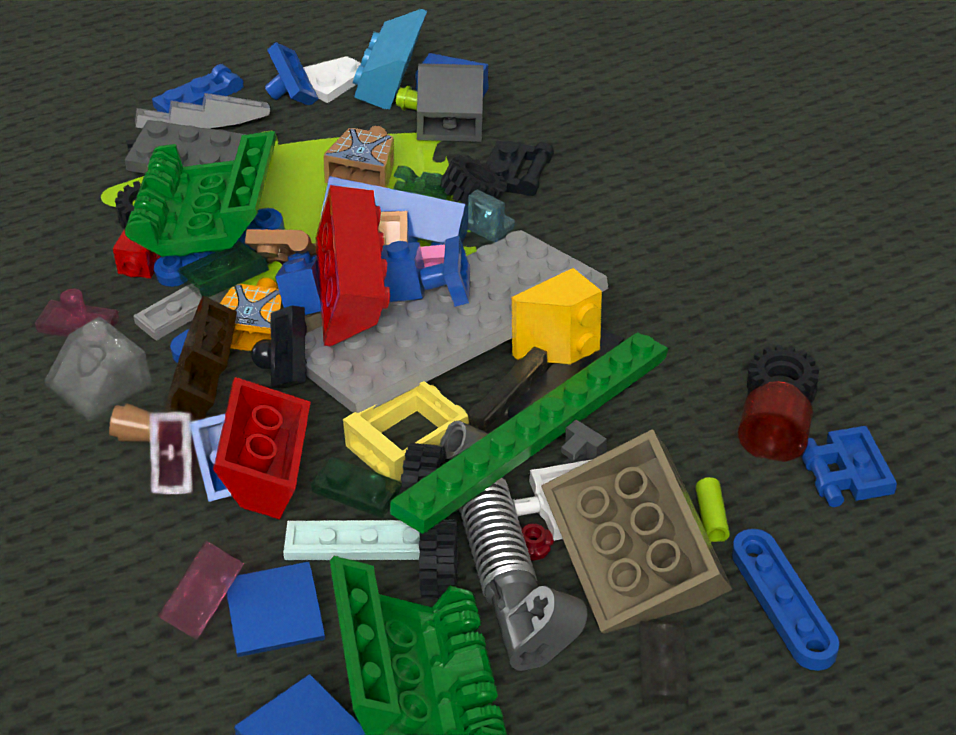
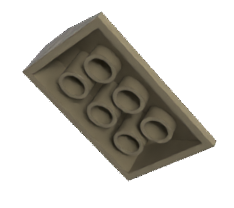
M653 429L541 485L600 631L603 634L700 606L733 590L669 451Z

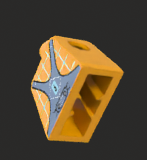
M261 278L256 286L246 284L233 285L221 300L220 304L237 312L231 348L252 351L253 346L258 341L263 339L271 340L270 313L284 308L278 285L274 280Z

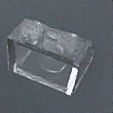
M100 316L68 335L45 379V384L88 421L93 420L152 383L145 351Z

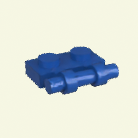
M867 426L828 432L827 445L818 446L813 438H807L801 442L800 447L803 451L802 460L808 471L813 472L816 478L815 487L819 495L826 498L830 507H838L844 502L841 490L850 489L855 501L895 494L897 482ZM837 463L840 470L831 472L828 464Z

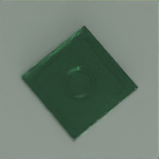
M239 241L231 249L214 252L178 268L177 272L181 282L200 298L203 296L209 298L264 273L269 268L265 258Z

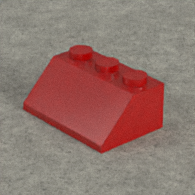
M235 377L231 386L213 470L241 508L280 520L296 489L311 402Z

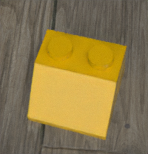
M574 268L511 297L512 354L517 360L572 364L600 350L602 291Z

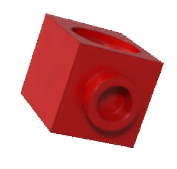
M125 229L112 248L118 274L128 277L152 278L155 273L154 264L161 257L160 255L130 240L125 235Z

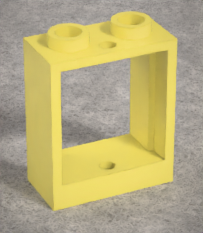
M425 381L419 383L420 385L376 408H374L376 406L374 405L358 414L354 412L343 419L346 447L395 489L402 485L403 461L405 460V453L408 447L402 451L385 437L382 432L418 411L437 426L438 429L415 443L440 445V440L446 432L448 425L453 421L459 420L469 424L468 415L461 406L453 404L434 385H429Z

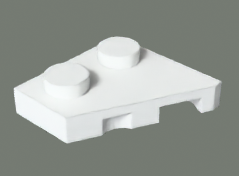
M346 56L304 67V70L318 98L329 103L356 85L353 84V79L361 63Z

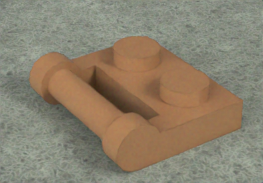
M246 229L245 244L257 251V255L268 258L267 262L269 263L278 261L283 264L288 261V256L295 253L301 254L309 251L310 256L317 255L316 243H312L310 236L302 230Z

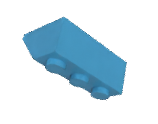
M420 9L386 21L380 33L374 31L369 46L366 48L361 65L358 66L353 79V84L358 85L354 98L383 109L391 108L414 52L427 14L426 10Z

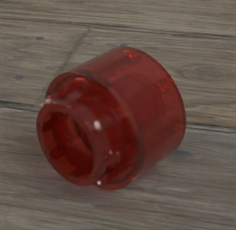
M769 382L754 389L749 393L744 403L738 429V438L741 445L755 457L782 462L799 457L807 448L813 418L812 405L797 387L786 382Z

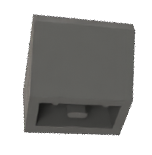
M418 63L417 140L482 142L484 65Z

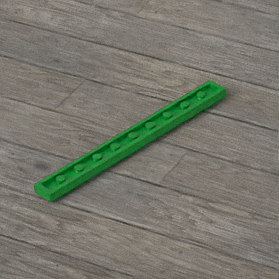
M638 332L392 499L390 514L421 534H424L565 433L566 427L576 419L578 421L583 420L657 367L666 358L668 347L654 341L650 336Z

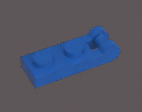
M218 64L212 69L210 74L195 78L185 85L167 90L164 94L152 98L153 107L159 112L169 113L170 100L203 105L204 93L228 96L241 90L244 82L243 79L232 73L225 65Z

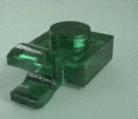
M398 166L394 173L395 178L405 181L397 180L393 188L395 190L448 201L452 196L447 195L446 189L441 187L442 182L440 180L443 175L439 173L423 171L421 177H419L407 166Z

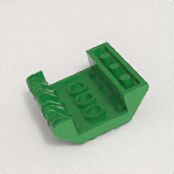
M275 131L242 135L235 160L184 167L176 144L156 147L152 152L147 166L148 171L145 172L137 194L134 211H131L126 225L125 235L135 243L162 257L173 255L186 256L191 253L220 252L225 249H231L257 215L277 138Z
M333 556L330 560L353 711L365 735H507L502 710L499 706H491V704L485 706L496 701L498 693L496 685L494 686V676L485 645V638L482 636V633L476 632V629H479V626H481L479 614H477L478 609L474 594L469 590L449 586L433 607L381 595L378 593L373 565Z

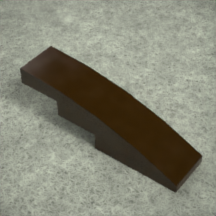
M203 296L199 302L184 342L159 430V435L190 449H195L189 423L205 419L207 411L214 405L219 375L226 369L237 315L236 311L206 296Z

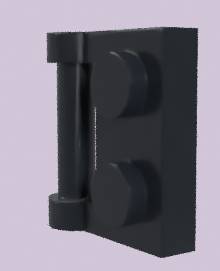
M497 140L486 163L490 165L489 168L491 170L495 169L499 172L497 176H502L505 179L504 182L507 183L505 192L534 196L539 188L538 180L546 163L551 161L554 149L545 142L538 143L536 146L517 144L513 141ZM531 160L532 163L527 174L521 179H517L525 161Z

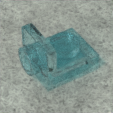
M478 189L468 196V230L488 240L497 242L515 227V220L505 215V202Z

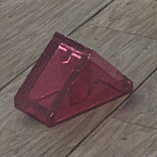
M192 412L150 413L151 494L193 493L198 457L189 425L190 422H193Z

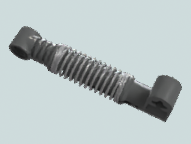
M459 420L453 421L448 425L446 432L441 438L440 446L445 447L446 459L451 460L489 433ZM502 477L460 507L459 511L471 553L474 557L475 567L478 571L477 575L480 578L481 589L488 604L494 607L509 662L512 668L522 671L544 666L574 641L584 629L587 620V609L583 600L547 586L538 587L537 577L523 538L524 536L509 488L504 477Z

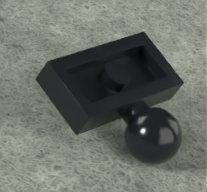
M292 305L270 313L271 340L263 339L258 341L251 351V357L256 366L262 369H271V387L288 388L306 382L305 336L307 325L305 322V307Z

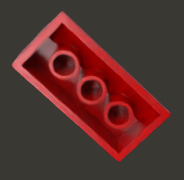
M333 185L329 187L315 237L324 346H333L377 325L382 309L387 310L389 306L390 288L384 286L387 261L386 259H381L384 235L383 232H378L381 209L380 206H375L374 190Z

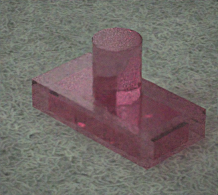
M68 289L61 293V301L50 300L35 322L37 332L105 343L117 324L119 315L117 310L85 305L80 290Z
M204 541L158 617L197 640L244 563L208 541Z

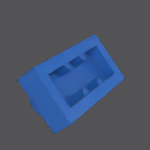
M277 42L267 49L279 73L265 85L268 94L273 99L278 100L288 91L291 99L305 105H311L319 98L296 52Z
M460 236L445 239L444 263L420 269V275L425 290L447 285L456 307L469 303L470 264Z

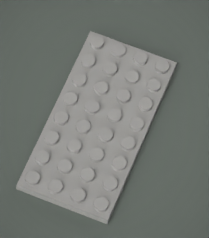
M522 230L514 231L507 234L506 238L491 245H484L478 248L476 252L467 256L470 264L469 303L455 307L448 287L445 285L425 290L423 299L389 302L387 310L382 309L377 325L333 346H324L322 326L306 333V376L350 411L358 414L376 405L374 407L376 408L420 385L419 383L427 382L511 339L512 296L572 268L577 270L602 292L609 289L607 276Z

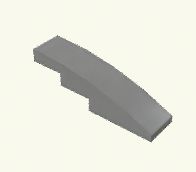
M204 93L203 105L170 100L169 113L137 108L135 126L136 128H143L147 120L210 129L236 125L270 115V107L267 102Z

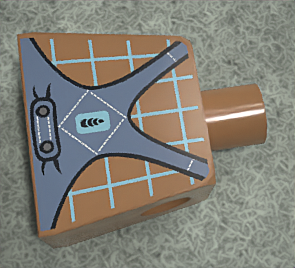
M373 126L369 131L357 128L347 129L323 155L325 183H328L329 176L388 188L394 165V138L387 134L386 130L380 126Z

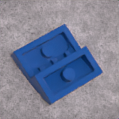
M310 562L224 578L238 657L325 640Z

